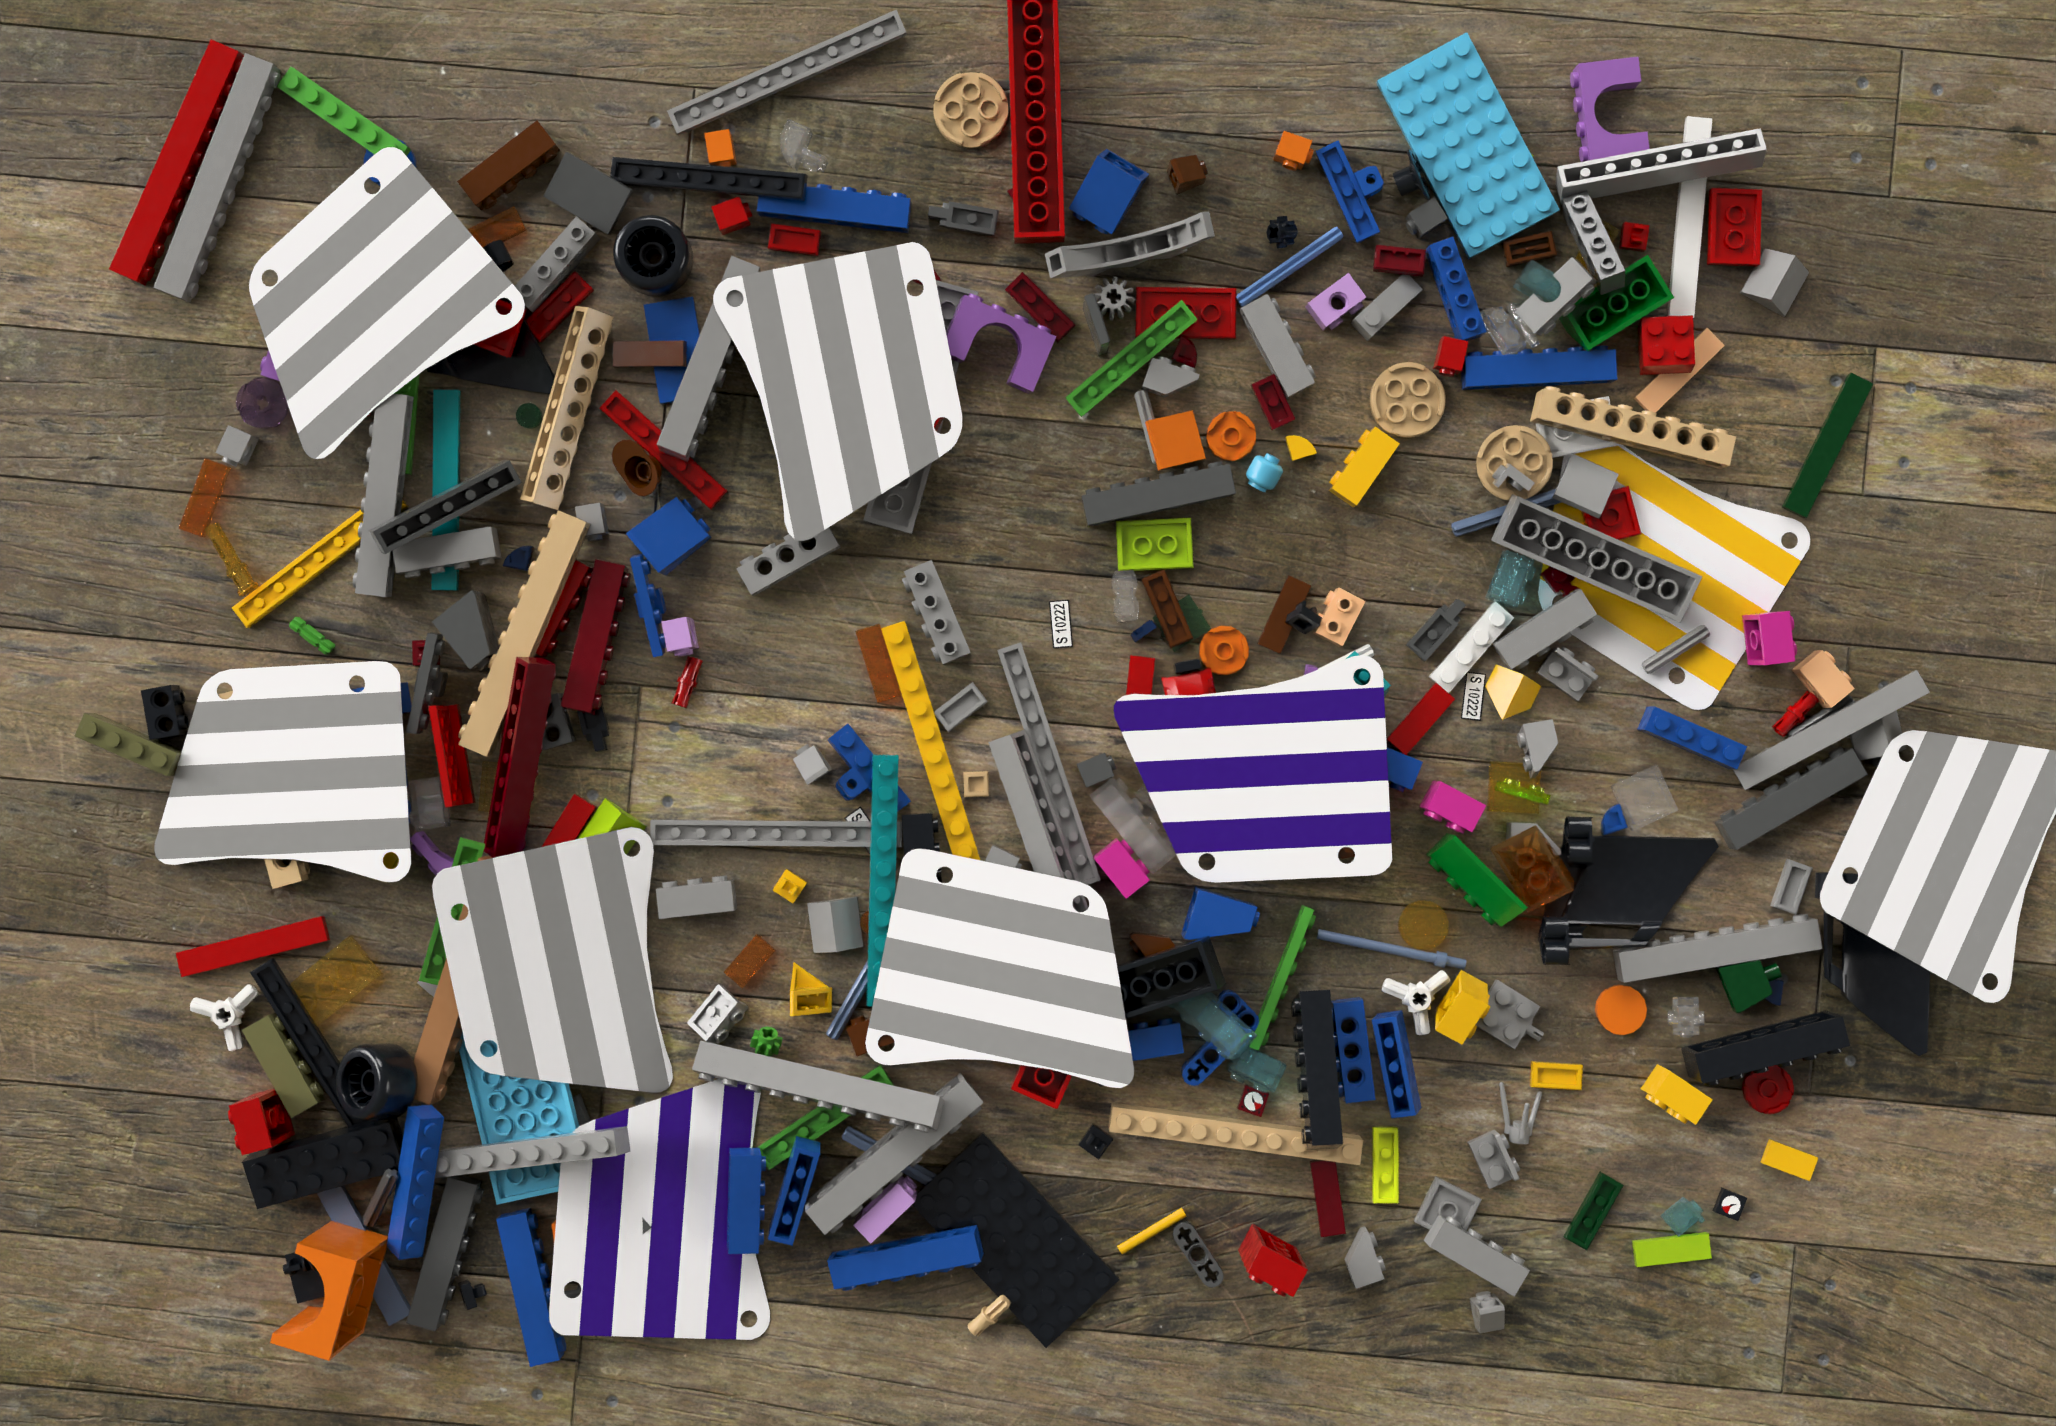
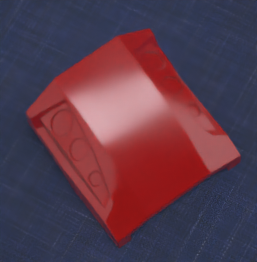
M1210 667L1188 674L1161 677L1164 695L1216 693Z

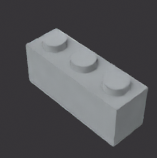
M727 875L712 877V882H702V878L688 879L685 885H677V881L662 882V887L656 889L659 919L728 912L737 909L734 879L727 880Z

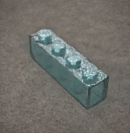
M1212 992L1168 1005L1181 1013L1180 1017L1189 1025H1194L1199 1030V1035L1205 1041L1212 1042L1217 1047V1052L1225 1059L1240 1058L1257 1037V1034Z

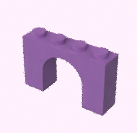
M1638 57L1580 63L1571 72L1570 83L1571 87L1575 88L1576 97L1573 99V108L1575 113L1578 112L1579 122L1576 124V133L1578 137H1581L1582 147L1579 149L1581 162L1650 149L1648 132L1612 134L1599 125L1594 112L1595 102L1600 94L1608 91L1632 89L1638 86L1641 82Z
M970 293L969 296H962L946 332L951 359L959 363L965 360L972 341L981 328L986 326L1002 327L1014 337L1018 349L1017 359L1006 384L1027 394L1032 393L1056 336L1052 335L1051 330L1042 325L1035 327L1028 324L1029 320L1023 316L1015 314L1013 317L1006 314V309L999 305L992 304V306L982 303L983 299L977 295Z

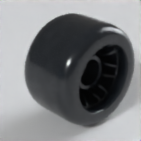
M647 215L633 219L621 229L614 243L613 256L617 271L631 288L641 294L648 296L671 294L684 285L692 271L693 251L690 242L675 223L664 217ZM659 253L662 255L658 263L650 264V257L653 254Z
M392 1043L355 1046L341 1060L336 1075L338 1100L343 1110L350 1117L359 1121L390 1120L403 1115L407 1108L412 1105L418 1085L417 1070L412 1057L403 1047Z

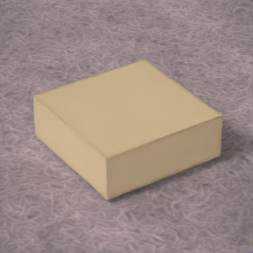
M989 771L963 772L964 797L989 796Z

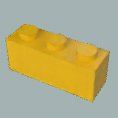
M1377 427L1372 428L1371 431L1367 429L1358 440L1361 444L1356 452L1350 451L1344 460V463L1347 464L1342 472L1337 470L1329 482L1332 484L1329 491L1353 508L1358 505L1400 444Z

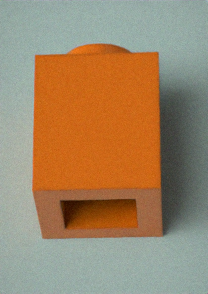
M729 129L704 133L710 165L724 167L737 165L733 138Z

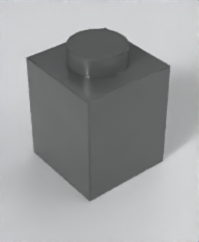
M1433 197L1410 212L1405 218L1407 221L1405 224L1408 231L1420 239L1442 225L1448 217L1436 198Z
M1105 753L1076 764L1086 788L1113 777V770L1117 769L1112 756L1106 757Z

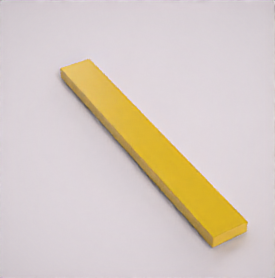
M403 499L401 512L408 508ZM359 510L233 606V611L246 628L252 627L357 547L361 542V538L358 537L359 524L363 523L364 513Z

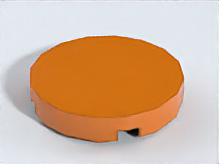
M1223 412L1211 421L1207 428L1206 440L1209 449L1216 457L1224 461L1233 462L1243 459L1251 452L1256 443V430L1249 417L1241 412Z
M1219 626L1212 628L1203 636L1199 644V656L1202 664L1206 668L1210 667L1212 673L1216 675H1230L1239 671L1246 663L1249 656V646L1247 639L1239 630L1231 626Z
M1618 984L1601 992L1596 1000L1595 1013L1604 1029L1613 1034L1626 1035L1635 1032L1642 1026L1646 1019L1647 1007L1645 999L1639 991L1630 986Z

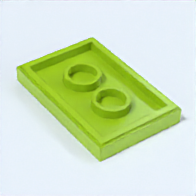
M1191 518L1116 521L1118 572L1194 568Z

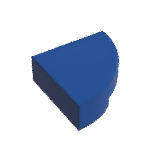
M1620 804L1612 806L1604 814L1601 821V833L1603 836L1628 828Z

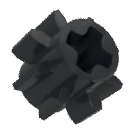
M1279 216L1276 220L1269 221L1270 225L1266 233L1270 244L1277 243L1276 246L1279 249L1286 248L1287 245L1295 243L1294 239L1298 232L1294 220L1288 221L1287 216Z

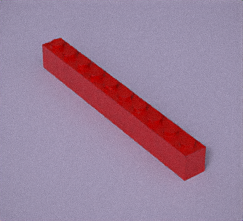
M213 39L210 40L109 270L146 286L147 281L152 279L155 272V263L163 255L167 236L173 232L175 218L184 208V198L187 191L194 185L195 173L203 162L208 144H210L244 55L239 51Z

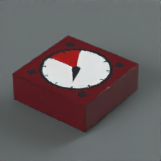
M1245 1084L1237 1109L1262 1117L1269 1092Z

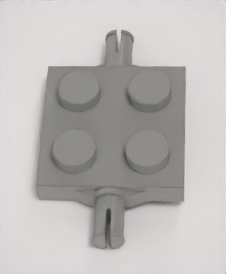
M1495 980L1488 991L1490 995L1488 1000L1490 1009L1484 1019L1480 1018L1476 1023L1477 1027L1512 1049H1516L1521 1038L1526 1034L1540 1041V1036H1543L1544 1032L1532 1026L1533 1018L1540 1006L1499 980Z

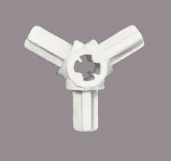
M1440 970L1424 984L1420 981L1416 985L1409 983L1407 986L1386 978L1382 985V991L1402 999V1004L1408 1006V1012L1413 1013L1415 1033L1417 1035H1426L1430 1033L1427 1010L1431 1009L1430 1003L1435 999L1433 995L1450 982V978L1443 970ZM1415 993L1423 994V996H1420L1423 999L1420 1003L1413 1001V999H1416L1413 997Z
M247 984L234 998L228 997L225 1001L217 1000L215 1003L195 997L190 1004V1011L211 1017V1021L218 1025L219 1029H223L228 1050H239L243 1048V1042L238 1024L242 1023L241 1018L245 1013L244 1008L259 993L253 985ZM225 1011H226V1012H229V1011H230L231 1016H230V1017H229V1016H226V1017H225L224 1012H225Z

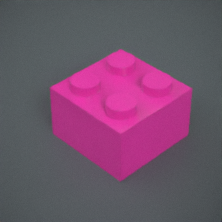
M1790 611L1742 615L1748 665H1772L1795 662L1797 645L1793 641L1794 620L1790 616Z
M1432 781L1419 807L1425 810L1423 815L1439 822L1443 819L1447 822L1446 827L1464 834L1465 831L1473 832L1486 805L1443 782Z
M1115 838L1096 853L1093 858L1127 899L1150 880L1146 876L1150 871L1140 859L1136 862L1130 856L1134 851L1124 839L1119 842Z

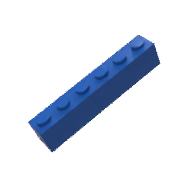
M817 184V187H806L805 201L758 197L757 213L761 217L908 233L912 203L911 198H906L907 195L902 193H892L891 196L881 195L882 192L877 190H867V193L857 192V189L851 187H842V190H834L832 186Z
M1595 346L1591 351H1583V347L1567 348V352H1558V348L1543 349L1542 353H1533L1532 349L1518 350L1517 354H1508V351L1501 350L1494 351L1492 355L1483 356V352H1469L1464 359L1461 371L1462 390L1612 383L1617 380L1616 349L1608 350V346Z
M432 1105L410 1106L407 1108L397 1174L399 1178L395 1187L387 1247L398 1260L423 1257L444 1116Z
M531 1207L501 1214L496 1221L529 1365L533 1367L559 1361L564 1355V1351H566V1342L564 1336L560 1337V1334L552 1328L549 1321L551 1287H549L547 1280L549 1278V1267L547 1263H543L541 1253H544L542 1239L538 1238L536 1232L538 1228L537 1216L532 1214Z
M973 1225L832 1252L827 1262L834 1289L842 1288V1290L847 1291L861 1284L874 1286L881 1283L882 1280L890 1279L895 1282L904 1279L905 1276L914 1274L915 1277H922L928 1275L930 1271L948 1272L953 1270L954 1267L962 1265L965 1268L974 1267L979 1264L978 1262H981L984 1252L978 1227Z

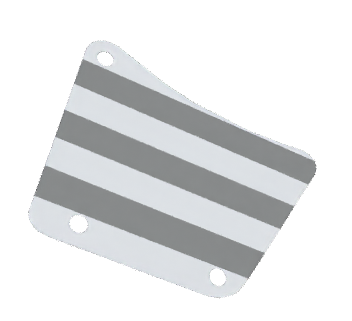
M394 147L384 148L373 155L265 253L254 266L249 282V292L302 447L306 454L313 459L325 458L331 454L373 409L422 371L458 350L512 328L521 320L525 309L521 293L403 151ZM369 177H375L380 182L381 187L376 194H369L364 189V183ZM271 269L277 273L278 281L274 286L268 287L262 282V274L264 271ZM500 298H508L512 303V310L507 315H501L496 310V302Z
M910 242L725 279L717 286L713 295L716 312L744 359L762 402L778 462L784 522L788 533L795 540L805 541L813 538L940 458L956 444L962 429V411L933 264L929 252L921 244ZM913 279L921 281L924 286V290L919 296H911L907 292V284ZM732 290H738L743 294V302L738 307H732L727 303V294ZM940 417L947 418L951 423V429L946 434H940L935 431L934 423Z
M369 661L230 669L212 676L201 688L155 841L154 851L157 859L164 864L170 865L225 858L294 859L333 866L383 882H395L405 877L411 866L401 682L398 670L388 662ZM358 675L365 680V687L361 692H354L350 689L349 681L353 676ZM225 682L232 686L233 693L229 699H222L218 696L217 688L221 683ZM388 852H394L399 858V864L394 869H388L383 864V857Z
M1916 730L1904 732L1894 738L1880 760L1820 892L1822 908L1831 916L1980 1000L1995 1003L2003 999L2011 986L2017 926L2025 890L2046 832L2056 815V751ZM1903 745L1910 746L1914 751V757L1909 762H1905L1899 757L1898 752ZM1847 867L1854 868L1858 873V880L1854 884H1848L1843 879L1842 874ZM1987 973L1994 974L1998 979V985L1993 990H1988L1983 986L1982 980Z
M629 827L445 868L437 873L432 884L433 898L465 1046L470 1058L482 1070L490 1074L650 1093L662 1092L670 1087L673 1079L672 1066L655 1011L647 953V905L654 849L652 840L645 831ZM629 840H635L640 845V851L634 857L627 856L623 851L624 844ZM461 903L467 906L468 916L464 920L458 921L451 916V909L454 905ZM492 1040L497 1044V1052L494 1056L485 1057L481 1054L480 1046L484 1041Z
M914 849L908 852L901 862L865 1041L870 1057L875 1062L883 1065H899L946 1059L992 1060L1051 1069L1107 1087L1122 1088L1129 1085L1134 1077V1065L1106 904L1102 897L1090 886L1079 881L933 850ZM945 866L952 870L953 878L949 883L938 881L936 873L939 868ZM1083 895L1088 898L1089 907L1086 911L1078 912L1073 908L1072 902L1076 896ZM890 1035L894 1039L895 1045L891 1051L884 1052L879 1048L878 1040L881 1036Z

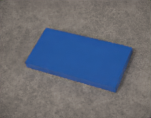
M694 297L644 304L649 341H687L688 366L700 336ZM654 367L660 404L674 402L687 367Z

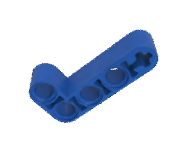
M1223 990L1217 997L1219 1008L1229 1019L1181 1067V1075L1188 1085L1196 1086L1202 1083L1257 1029L1259 1024L1258 1016L1233 990ZM1225 997H1235L1236 1002L1232 1008L1223 1007L1222 1003ZM1244 1014H1251L1253 1016L1251 1025L1242 1026L1240 1024V1019ZM1229 1031L1235 1033V1040L1232 1043L1226 1044L1222 1041L1224 1033ZM1209 1049L1217 1051V1057L1213 1061L1204 1059V1054ZM1200 1058L1203 1065L1207 1068L1204 1070L1201 1065L1197 1069L1198 1076H1190L1188 1078L1189 1073L1187 1070L1189 1068L1195 1070L1199 1066L1197 1060Z

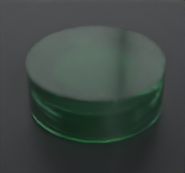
M532 403L522 404L516 411L517 422L524 428L534 429L542 422V411Z

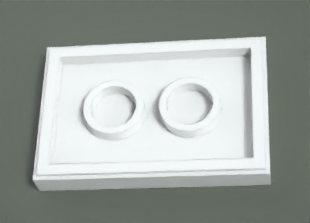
M1609 396L1597 398L1609 401L1608 405H1610ZM1558 405V411L1565 415V406ZM1582 409V417L1589 421V412ZM1606 415V423L1612 427L1614 424L1613 418ZM1536 423L1537 432L1544 437L1550 446L1552 458L1618 446L1614 442Z

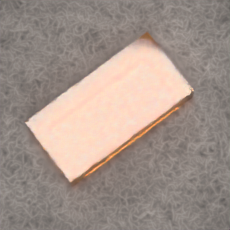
M756 934L724 973L743 988L776 949L760 935Z

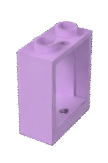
M901 1176L896 1182L890 1183L878 1197L856 1215L853 1226L871 1244L915 1202L917 1196L916 1184L908 1176L905 1178Z

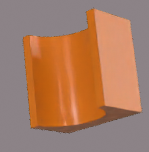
M330 1221L297 1243L295 1254L310 1261L322 1278L325 1292L323 1307L308 1306L273 1332L270 1343L330 1361L364 1333L373 1301L374 1289L387 1250L388 1236Z

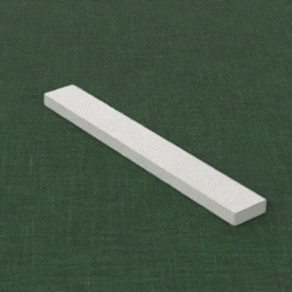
M1687 116L1684 124L1683 143L1711 138L1712 118ZM1707 177L1679 182L1669 288L1674 298L1668 301L1667 316L1693 315L1694 318Z

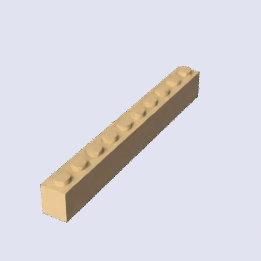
M559 510L556 515L553 514L548 523L549 533L539 543L538 551L540 554L538 559L533 561L529 567V580L527 584H523L518 593L520 601L517 608L513 607L509 614V627L507 631H503L500 635L498 645L501 646L497 655L493 654L489 661V674L487 678L484 677L480 682L478 691L481 693L478 700L473 701L469 708L468 715L471 716L467 725L464 724L460 729L458 738L461 740L458 745L486 757L493 755L505 725L516 657L535 656L591 525L590 523Z
M1115 1102L1111 1103L1108 1125L1109 1132L1354 1165H1360L1363 1139L1360 1135L1342 1133L1343 1145L1337 1149L1307 1150V1145L1302 1144L1301 1129H1304L1303 1127Z

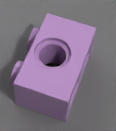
M1348 273L1308 302L1305 308L1322 331L1328 327L1333 330L1343 322L1341 317L1348 312L1353 315L1363 307L1362 302L1366 296ZM1335 298L1340 299L1343 303V309H1334L1331 305V300Z
M682 617L661 622L667 652H672L675 656L681 657L693 654V649L699 648L692 618Z

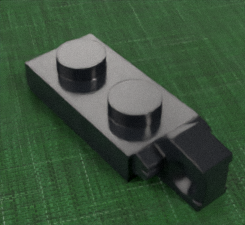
M603 702L600 709L595 710L594 715L577 711L582 733L586 737L587 742L593 741L595 752L608 750L605 737L610 735Z

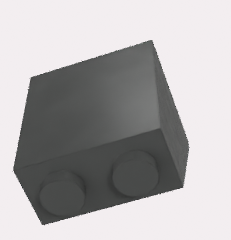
M471 590L434 619L432 623L470 670L482 671L484 669L487 671L490 669L488 668L489 661L493 654L497 655L499 646L487 598L484 593Z

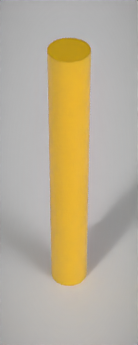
M1180 1208L1117 1247L1123 1255L1187 1216L1184 1210Z

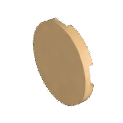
M972 72L956 74L942 84L935 96L933 108L935 123L940 133L954 145L963 148L983 147L993 142L1005 128L1008 119L1007 97L1002 87L986 74Z
M1413 362L1395 364L1386 369L1376 379L1370 392V409L1375 421L1384 431L1400 438H1414L1430 431L1442 417L1446 404V395L1442 382L1424 365Z
M1518 425L1506 426L1491 433L1480 446L1476 459L1477 474L1482 485L1492 495L1508 501L1512 494L1527 499L1541 491L1547 484L1553 467L1550 446L1544 437L1531 428ZM1509 463L1535 482V484L1529 491L1523 488L1520 492L1507 482L1510 478L1507 476L1498 488L1492 484L1495 480L1492 475L1500 465L1505 467Z

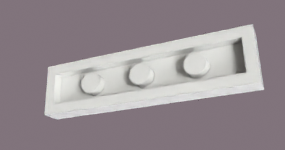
M1496 601L1493 602L1430 674L1429 678L1449 693L1510 624L1514 617Z

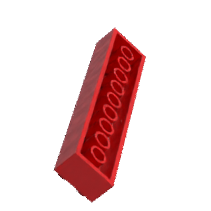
M1007 0L1014 244L1064 242L1058 0Z

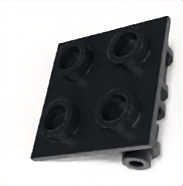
M295 1252L286 1254L287 1264L283 1265V1271L285 1275L289 1274L291 1277L297 1304L324 1297V1284L314 1265L304 1257L295 1254Z

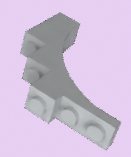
M1209 211L1200 212L1185 220L1131 236L1082 245L1060 246L1045 253L1050 278L1093 276L1110 268L1133 267L1151 259L1175 257L1186 252L1187 248L1215 237Z

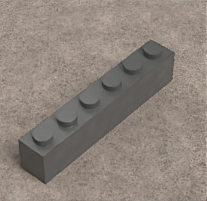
M503 460L370 529L369 532L381 553L387 554L522 482L510 460Z
M1223 461L1208 464V469L1199 470L1198 466L1184 469V474L1174 476V472L1160 474V479L1150 481L1149 477L1134 480L1135 484L1125 486V482L1110 485V489L1101 491L1100 487L1085 490L1086 495H1082L1081 499L1087 527L1234 496L1236 491L1230 464L1223 465Z
M1838 747L1828 753L1830 757L1823 761L1817 759L1807 765L1808 769L1804 772L1799 773L1797 771L1788 775L1785 778L1786 782L1779 786L1774 784L1763 790L1764 795L1757 799L1754 796L1741 803L1743 807L1736 811L1730 809L1720 815L1721 819L1715 822L1729 849L1738 850L1868 775L1853 748Z
M464 1175L449 1176L447 1178L407 1318V1324L436 1331L441 1325H445L449 1316V1310L446 1309L448 1300L452 1301L456 1291V1286L453 1285L455 1276L460 1275L463 1266L460 1258L462 1252H466L470 1242V1237H467L468 1230L473 1228L476 1221L477 1213H474L476 1203L479 1204L483 1196L484 1189H481L482 1180Z

